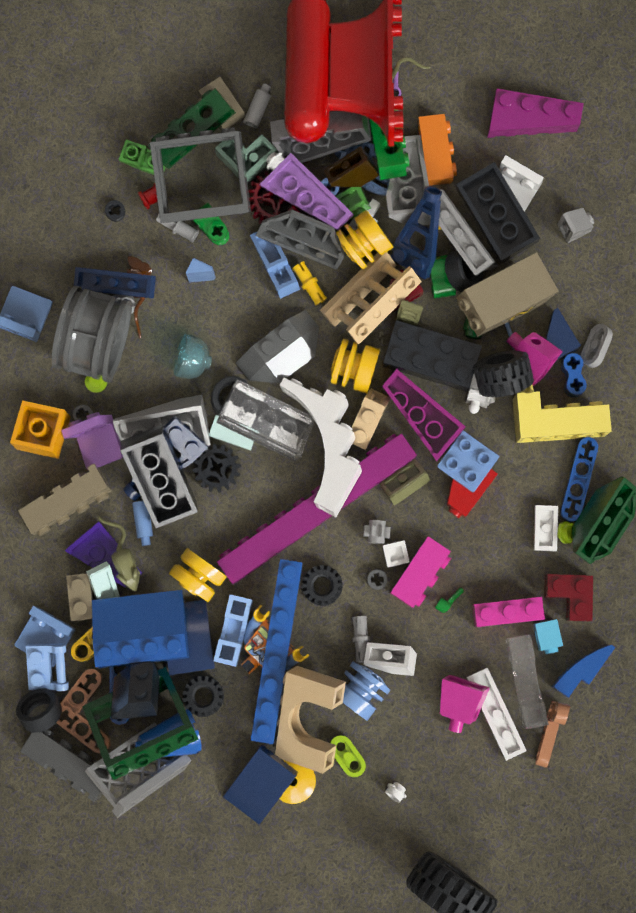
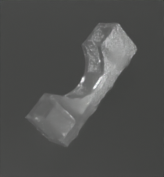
M531 634L507 638L506 644L523 728L530 729L549 725L545 704L537 680Z

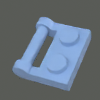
M66 644L26 645L29 690L46 688L49 690L66 691L69 689V682L66 681L64 653L66 652ZM51 653H55L57 681H53Z

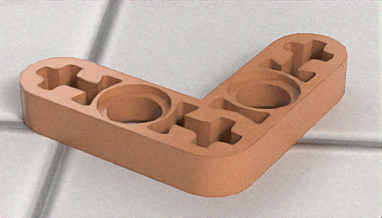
M88 669L80 676L60 703L62 712L68 710V716L72 720L75 719V716L79 719L73 723L71 729L68 727L71 722L66 719L63 721L59 719L56 723L92 751L100 753L99 748L95 747L97 745L96 741L90 739V742L86 741L91 736L92 730L88 720L80 714L83 709L82 706L87 704L101 685L103 678L98 670ZM95 673L97 675L95 678L97 683H91L88 686V689L91 690L90 693L84 688L79 687L80 683L83 686L86 685L89 680L86 677L88 674L93 675ZM75 691H81L84 694V701L80 704H76L72 700V695ZM79 723L88 725L89 731L85 736L79 735L76 731ZM100 729L102 736L105 738L104 741L107 749H109L111 746L110 737Z
M557 701L551 702L543 729L545 734H542L535 765L547 768L559 724L565 725L570 705Z

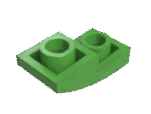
M126 140L119 161L154 175L151 150L147 146Z

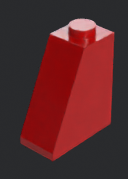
M490 469L475 492L469 491L452 478L447 506L450 508L448 511L458 519L460 516L465 518L498 473Z

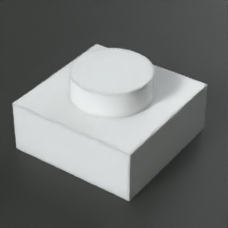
M405 540L383 545L387 568L410 563Z

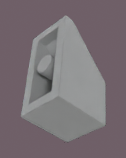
M584 208L564 213L557 225L568 244L591 232L594 221L589 212L586 213Z

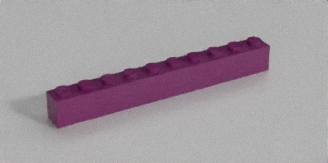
M402 433L399 436H396V434L391 435L384 441L386 445L380 449L377 446L366 453L367 458L361 462L359 461L362 472L341 510L417 457V454ZM321 485L311 491L312 496L305 500L303 497L296 501L291 511L287 513L284 510L274 517L275 522L269 526L265 523L256 529L257 534L252 538L246 536L237 543L239 547L233 551L229 548L219 555L220 560L217 563L233 585L332 517V515L317 508L314 503Z

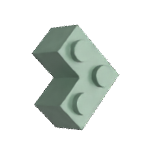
M263 135L257 138L247 149L243 146L247 184L252 182L267 168V158L274 152L278 153L277 149ZM234 140L222 141L215 147L216 156L239 179Z

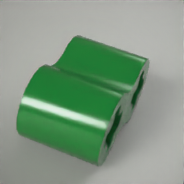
M447 255L436 256L430 274L433 298L456 296V289L448 281L445 272Z

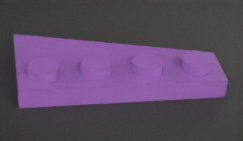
M292 153L260 183V186L321 222L334 227L337 231L353 216V213Z

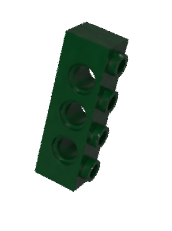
M216 88L208 90L202 95V100L196 105H190L182 117L172 120L168 124V129L163 133L156 134L151 139V142H156V138L162 136H169V140L179 134L191 133V137L200 136L199 132L213 130L214 132L236 112ZM211 108V115L208 118H204V111ZM194 122V130L187 132V125ZM197 145L161 149L163 166L170 169Z

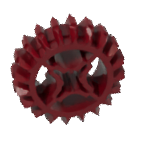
M268 171L264 172L265 178L269 175ZM258 175L257 180L259 183L252 181L251 186L254 189H248V192L252 196L249 197L250 204H252L250 205L251 212H254L252 217L253 219L260 217L259 224L261 225L263 220L279 215L282 206L289 204V202L279 197L276 208L273 200L275 194L269 192L259 196L264 189L260 186L264 179ZM263 203L264 206L272 207L274 215L265 212L259 204ZM292 205V207L288 210H294L296 212L301 213L298 210L299 208H297L294 205Z

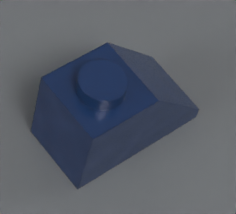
M556 308L551 314L545 339L562 351L556 360L557 362L579 349L581 345L560 310Z

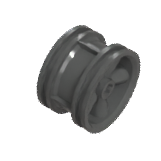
M73 286L63 305L55 332L52 349L53 368L61 369L63 367L66 372L86 375L96 380L102 377L104 382L110 383L118 369L127 340L132 314L131 300L124 299L121 302L120 297L94 292L87 288L82 292L80 286Z

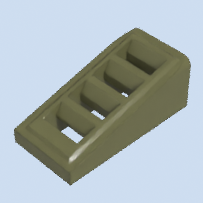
M403 300L401 301L396 320L417 326L423 307Z

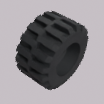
M516 350L498 352L482 358L473 366L479 394L485 397L513 395L525 390L534 382L529 356L526 352Z

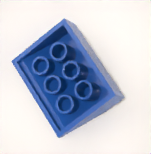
M183 590L92 600L93 650L96 668L189 658Z

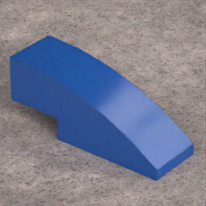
M607 645L583 656L568 667L551 687L569 698L580 681H583L585 684L591 683L615 647Z

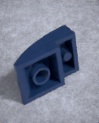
M205 600L184 602L189 658L167 660L169 675L215 669L209 617Z
M261 745L223 797L256 823L260 824L292 783L298 771Z

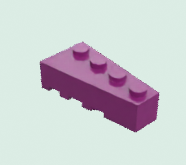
M496 89L487 138L524 134L577 132L581 123L584 103Z
M398 369L384 383L383 388L435 460L438 461L466 426Z

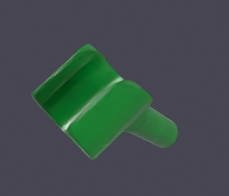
M459 588L448 601L441 597L435 608L442 613L447 612L452 603L464 590Z

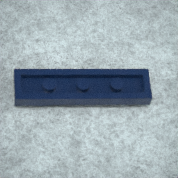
M75 267L74 286H80L82 290L87 288L94 292L154 298L156 276Z

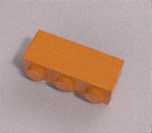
M445 114L418 117L419 135H421L429 186L452 183L454 176H457L456 163L451 161V155H454L453 142L448 140V134H451L450 121H446Z

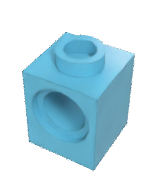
M557 619L533 624L538 650H544L545 654L558 652V647L563 646Z

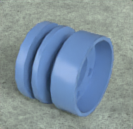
M353 661L350 666L357 673L353 676L347 670L344 672L350 683L345 684L343 703L368 721L376 710L370 702L371 698L382 702L383 698L376 693L377 690L381 689L388 694L390 689L378 675L366 666L359 665Z

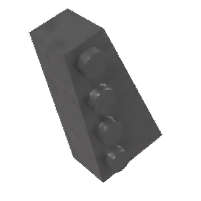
M329 112V125L325 136L308 144L298 142L289 136L285 128L284 119L270 121L272 143L278 152H282L284 158L292 153L301 163L371 141L369 119L351 112Z

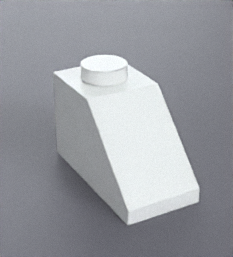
M367 642L364 665L391 674L414 676L417 653L411 646Z

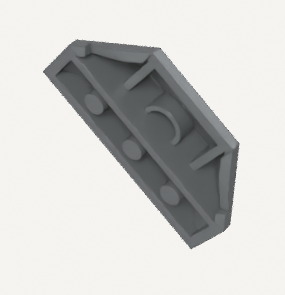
M294 210L263 220L256 233V237L336 270L345 256L334 227Z
M304 310L284 321L255 343L236 364L249 381L280 384L283 378L287 379L315 357L319 326L309 313Z

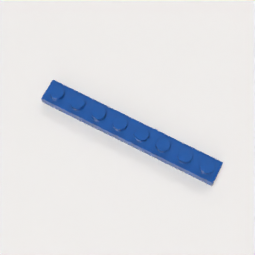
M280 559L251 741L274 744L283 678L285 676L303 564L301 562Z

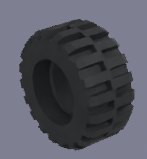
M429 851L422 855L406 879L407 887L438 913H493L497 907V899L489 891L458 868Z

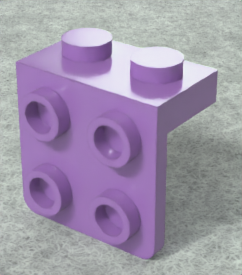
M99 412L86 416L87 420L83 422L82 420L69 423L68 428L61 430L64 439L77 438L87 470V467L92 464L101 467L123 458L120 451V440L114 428L112 415H100Z

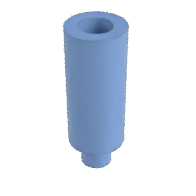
M144 501L133 502L137 539L141 538L142 546L151 545L150 537L153 536L150 514Z

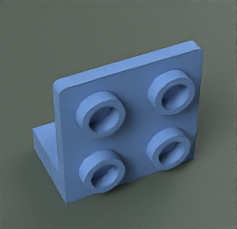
M12 286L0 313V329L37 342L53 302Z
M462 431L437 467L469 491L475 492L500 456L465 431Z
M33 606L29 612L32 616L17 639L15 647L26 653L27 644H66L67 646L76 629L43 609ZM51 653L52 667L56 664L55 653Z

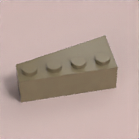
M95 464L87 467L88 473L84 472L74 475L67 486L66 484L58 485L50 491V496L43 495L18 510L30 533L42 536L51 530L50 526L55 523L61 525L70 520L69 515L76 511L80 514L88 510L90 503L94 501L99 503L109 497L108 493L112 489L100 468Z

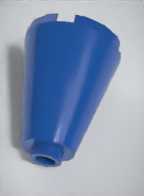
M186 709L191 723H196L191 712ZM179 713L139 735L138 741L135 742V748L184 725ZM195 730L198 740L164 757L200 753L201 740L199 731Z

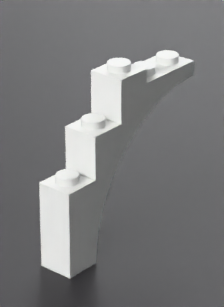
M283 378L280 383L282 392L295 399L310 413L322 434L325 449V469L321 487L314 503L320 510L337 517L362 472L357 459L351 456L345 458L355 440L353 429L345 423L339 425L349 406L346 396L340 391L334 390L332 392L327 389L322 397L321 392L314 388L308 390L302 387L303 384L296 379L288 380Z

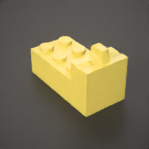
M533 385L517 393L513 398L516 443L605 437L612 431L609 404L603 405L602 401H596L581 407L580 403L566 404L567 407L558 408V405H546L541 409L540 391L534 392Z

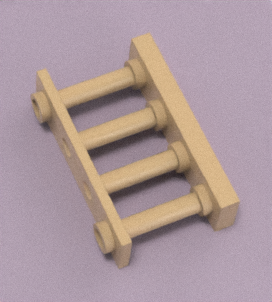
M377 253L374 256L375 261L373 263L369 261L367 263L368 267L364 270L361 269L320 310L334 327L341 321L349 327L346 330L357 344H360L421 283V280L410 266L403 273L395 268L397 265L388 253H385L383 256ZM387 275L396 279L388 288L379 284ZM374 290L380 296L370 304L364 298ZM356 306H359L364 312L355 320L348 314Z

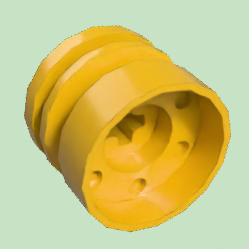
M364 210L354 218L358 226L356 230L349 224L344 225L349 232L348 236L341 229L336 231L343 250L363 270L368 267L363 259L364 256L371 263L375 261L371 253L372 250L375 249L383 256L393 248L385 233L367 210Z
M343 338L340 347L336 350L331 367V384L336 385L339 376H343L342 387L347 385L349 379H353V390L367 394L380 349L366 345L360 354L357 353L358 344L355 341L350 351L347 350L349 340Z

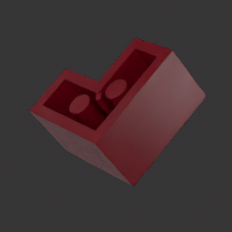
M545 575L544 598H567L566 621L591 622L593 616V576Z

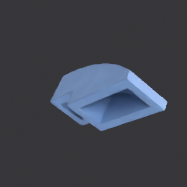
M257 232L251 234L252 242L280 299L300 290L298 281L281 247L256 237Z

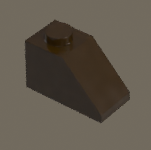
M361 146L324 169L329 184L332 187H362L379 176L373 160Z

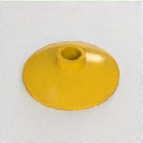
M283 760L298 771L295 777L297 784L294 786L289 785L279 799L289 804L301 803L308 799L314 791L316 784L314 771Z

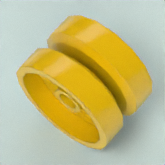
M186 548L181 555V560L190 566L189 570H186L179 564H175L168 574L179 581V585L195 596L197 594L209 602L215 592L214 589L206 584V581L209 580L214 585L221 586L227 576Z

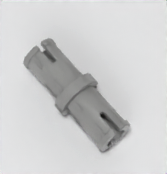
M367 616L352 617L354 625V637L352 640L355 642L356 663L364 662L367 642L370 641L367 631Z

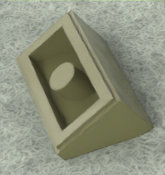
M414 459L379 483V485L395 506L427 484L430 478L418 461Z

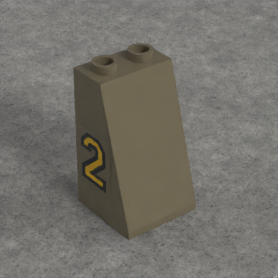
M535 253L465 289L456 299L459 308L464 311L469 320L471 329L475 331L477 336H480L540 307L559 290L538 253Z

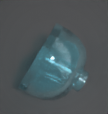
M184 334L178 346L180 352L178 360L175 359L173 374L182 379H194L202 375L205 368H210L212 356H209V349L201 338Z

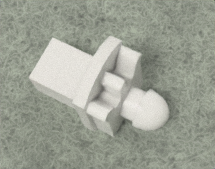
M473 374L466 403L470 404L469 411L475 414L479 411L480 407L487 408L489 404L494 403L495 397H485L479 394L475 374Z

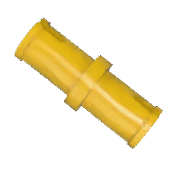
M304 261L292 268L303 284L301 286L302 289L308 292L315 306L327 300V297L317 284L318 279L312 276Z

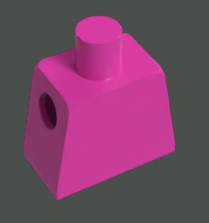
M514 332L507 340V343L516 351L528 354L534 378L533 386L545 377L562 353L559 348L534 332L524 339Z
M452 675L442 679L440 714L451 718L448 728L450 731L461 733L464 723L471 724L476 721L490 687Z

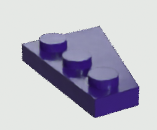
M100 522L96 523L64 550L92 568L107 561L111 567L115 582L126 588L116 577L118 573L114 568L111 555L116 551L118 543Z

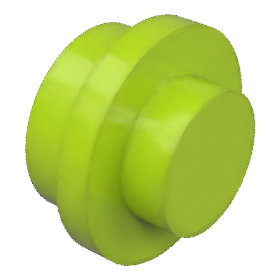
M89 376L85 378L87 389L93 393L102 392L107 386V382H104L102 377L99 380Z
M565 521L561 522L558 526L557 536L564 544H570L573 541V523Z

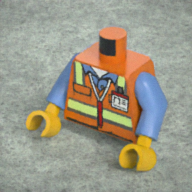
M262 605L254 611V616L247 624L243 642L246 645L244 649L250 656L241 665L249 674L259 665L263 667L270 624L266 618L269 616L270 611L265 615L261 614L260 608ZM291 644L289 645L286 670L309 657V654L306 656L300 654V649L303 646L295 649Z

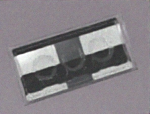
M237 379L216 423L296 461L303 454L315 421L312 416Z

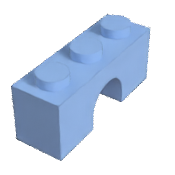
M234 595L229 596L224 616V625L214 657L215 662L237 667L253 600Z

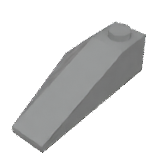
M421 135L404 136L406 148H403V153H408L410 166L406 167L407 176L391 178L387 189L386 202L389 218L403 224L407 223L420 202L425 187L429 186ZM422 212L418 223L421 225L430 224L431 216Z
M202 395L177 399L113 419L114 428L120 442L162 424L165 426L176 416L202 439L207 446H210L207 414Z

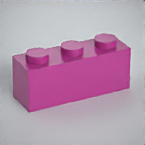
M427 537L390 594L411 608H414L415 605L419 607L426 597L423 593L427 586L432 588L439 578L435 575L439 568L445 569L451 560L448 556L451 551L430 537Z
M542 597L472 605L475 627L545 620Z

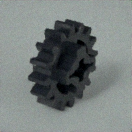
M213 444L212 450L207 448L205 450L206 453L199 456L200 460L193 462L198 465V468L193 469V473H199L195 480L203 481L201 483L202 488L208 485L209 492L217 488L218 493H221L222 487L230 490L229 483L237 484L234 477L241 476L236 471V469L241 468V464L235 463L239 457L238 455L231 456L233 454L232 449L226 452L225 445L217 449L216 444ZM214 454H222L227 458H224L223 460L218 459L214 456ZM208 459V466L202 471L203 463ZM212 460L219 466L223 465L220 468L222 477L216 471L211 472L214 469ZM232 466V472L227 479L225 476L226 471ZM211 477L217 478L220 483H212L207 479Z

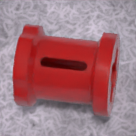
M155 183L148 190L138 192L147 210L150 209L152 204L158 202Z

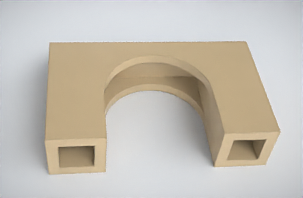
M296 666L287 671L283 678L285 686L280 700L282 707L281 715L277 721L279 729L278 736L274 742V747L276 748L275 755L285 761L323 774L334 765L336 745L309 735L301 725L299 710L302 702L314 703L333 710L343 703L346 681Z

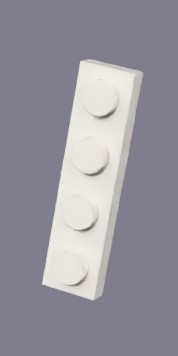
M488 668L466 677L468 681L490 687L481 710L504 759L507 761L526 752V748Z

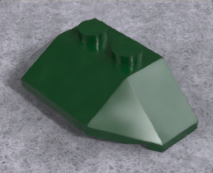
M621 476L597 489L572 527L573 552L589 564L612 553L635 516L636 486L625 477Z

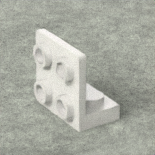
M505 155L499 170L525 212L541 186L544 177Z

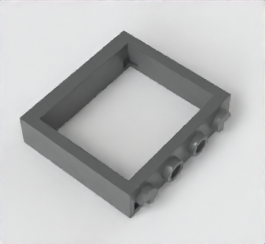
M224 128L222 133L213 134V130L199 132L200 136L191 137V133L177 135L178 139L169 140V136H162L156 138V142H150L160 223L251 212L240 131H235V128ZM234 140L242 204L169 213L161 149Z

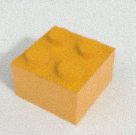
M22 400L10 443L17 450L59 459L64 442L61 430L68 428L71 417L64 409Z

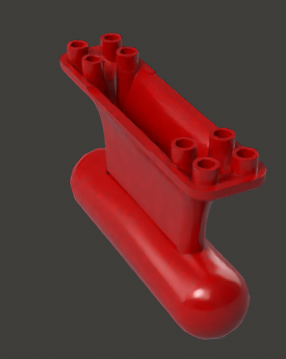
M291 0L287 10L284 124L290 137L302 143L315 142L325 136L329 125V111H344L360 114L374 121L384 132L389 147H394V142H403V96H394V83H392L393 37L402 36V23H393L402 22L401 6L393 5H402V0H383L380 6L366 17L340 23H330V9L326 0Z

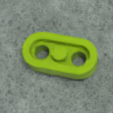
M344 735L334 737L330 742L331 744L336 746L339 742L345 744L343 751H339L337 748L335 751V759L344 772L350 777L362 775L366 768L365 760L351 740ZM352 761H357L359 764L355 770L350 768Z

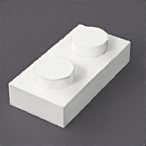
M535 505L534 551H557L558 506Z

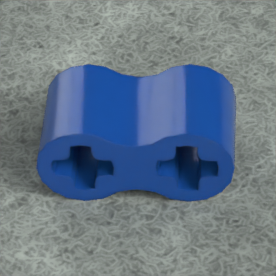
M576 353L568 354L561 363V370L566 377L564 391L571 398L579 397L586 389V381L581 374L583 359ZM570 360L577 364L574 369L571 366H567ZM573 382H575L576 385H580V388L577 391H575L574 388L570 387Z

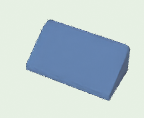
M195 258L192 259L186 271L189 282L215 279L212 266Z

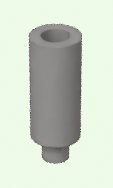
M263 84L261 90H256L243 120L244 124L258 128L271 98L269 94L271 87L269 85Z

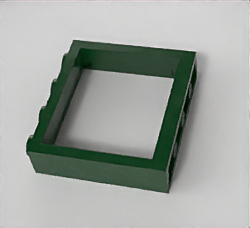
M166 667L157 670L160 676L159 693L167 689L169 690L184 725L111 759L97 724L111 717L113 692L82 706L105 766L113 780L198 740Z

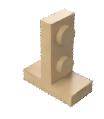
M372 388L369 390L352 426V431L355 435V440L352 444L364 450L367 449L391 397Z

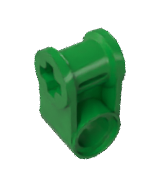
M207 202V203H206L205 205H203L200 209H206V208H212V207H211V205ZM219 216L193 220L215 245H224L228 242L229 232ZM215 231L222 232V236L215 235Z

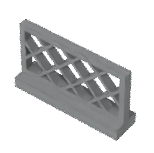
M440 189L442 195L440 198L439 226L474 275H478L485 270L497 268V263L448 195Z
M154 722L110 752L111 759L125 753L122 752L125 749L126 752L130 751V746L132 744L135 745V742L138 741V736L157 724ZM188 755L174 756L171 760L159 758L151 762L156 763L155 772L144 771V767L130 772V774L140 775L138 784L127 783L128 774L123 777V782L111 780L109 772L107 779L99 778L94 771L98 768L107 769L103 758L88 767L85 772L114 807L112 812L118 818L184 771L191 762V759ZM111 785L123 787L122 795L115 798L110 791Z

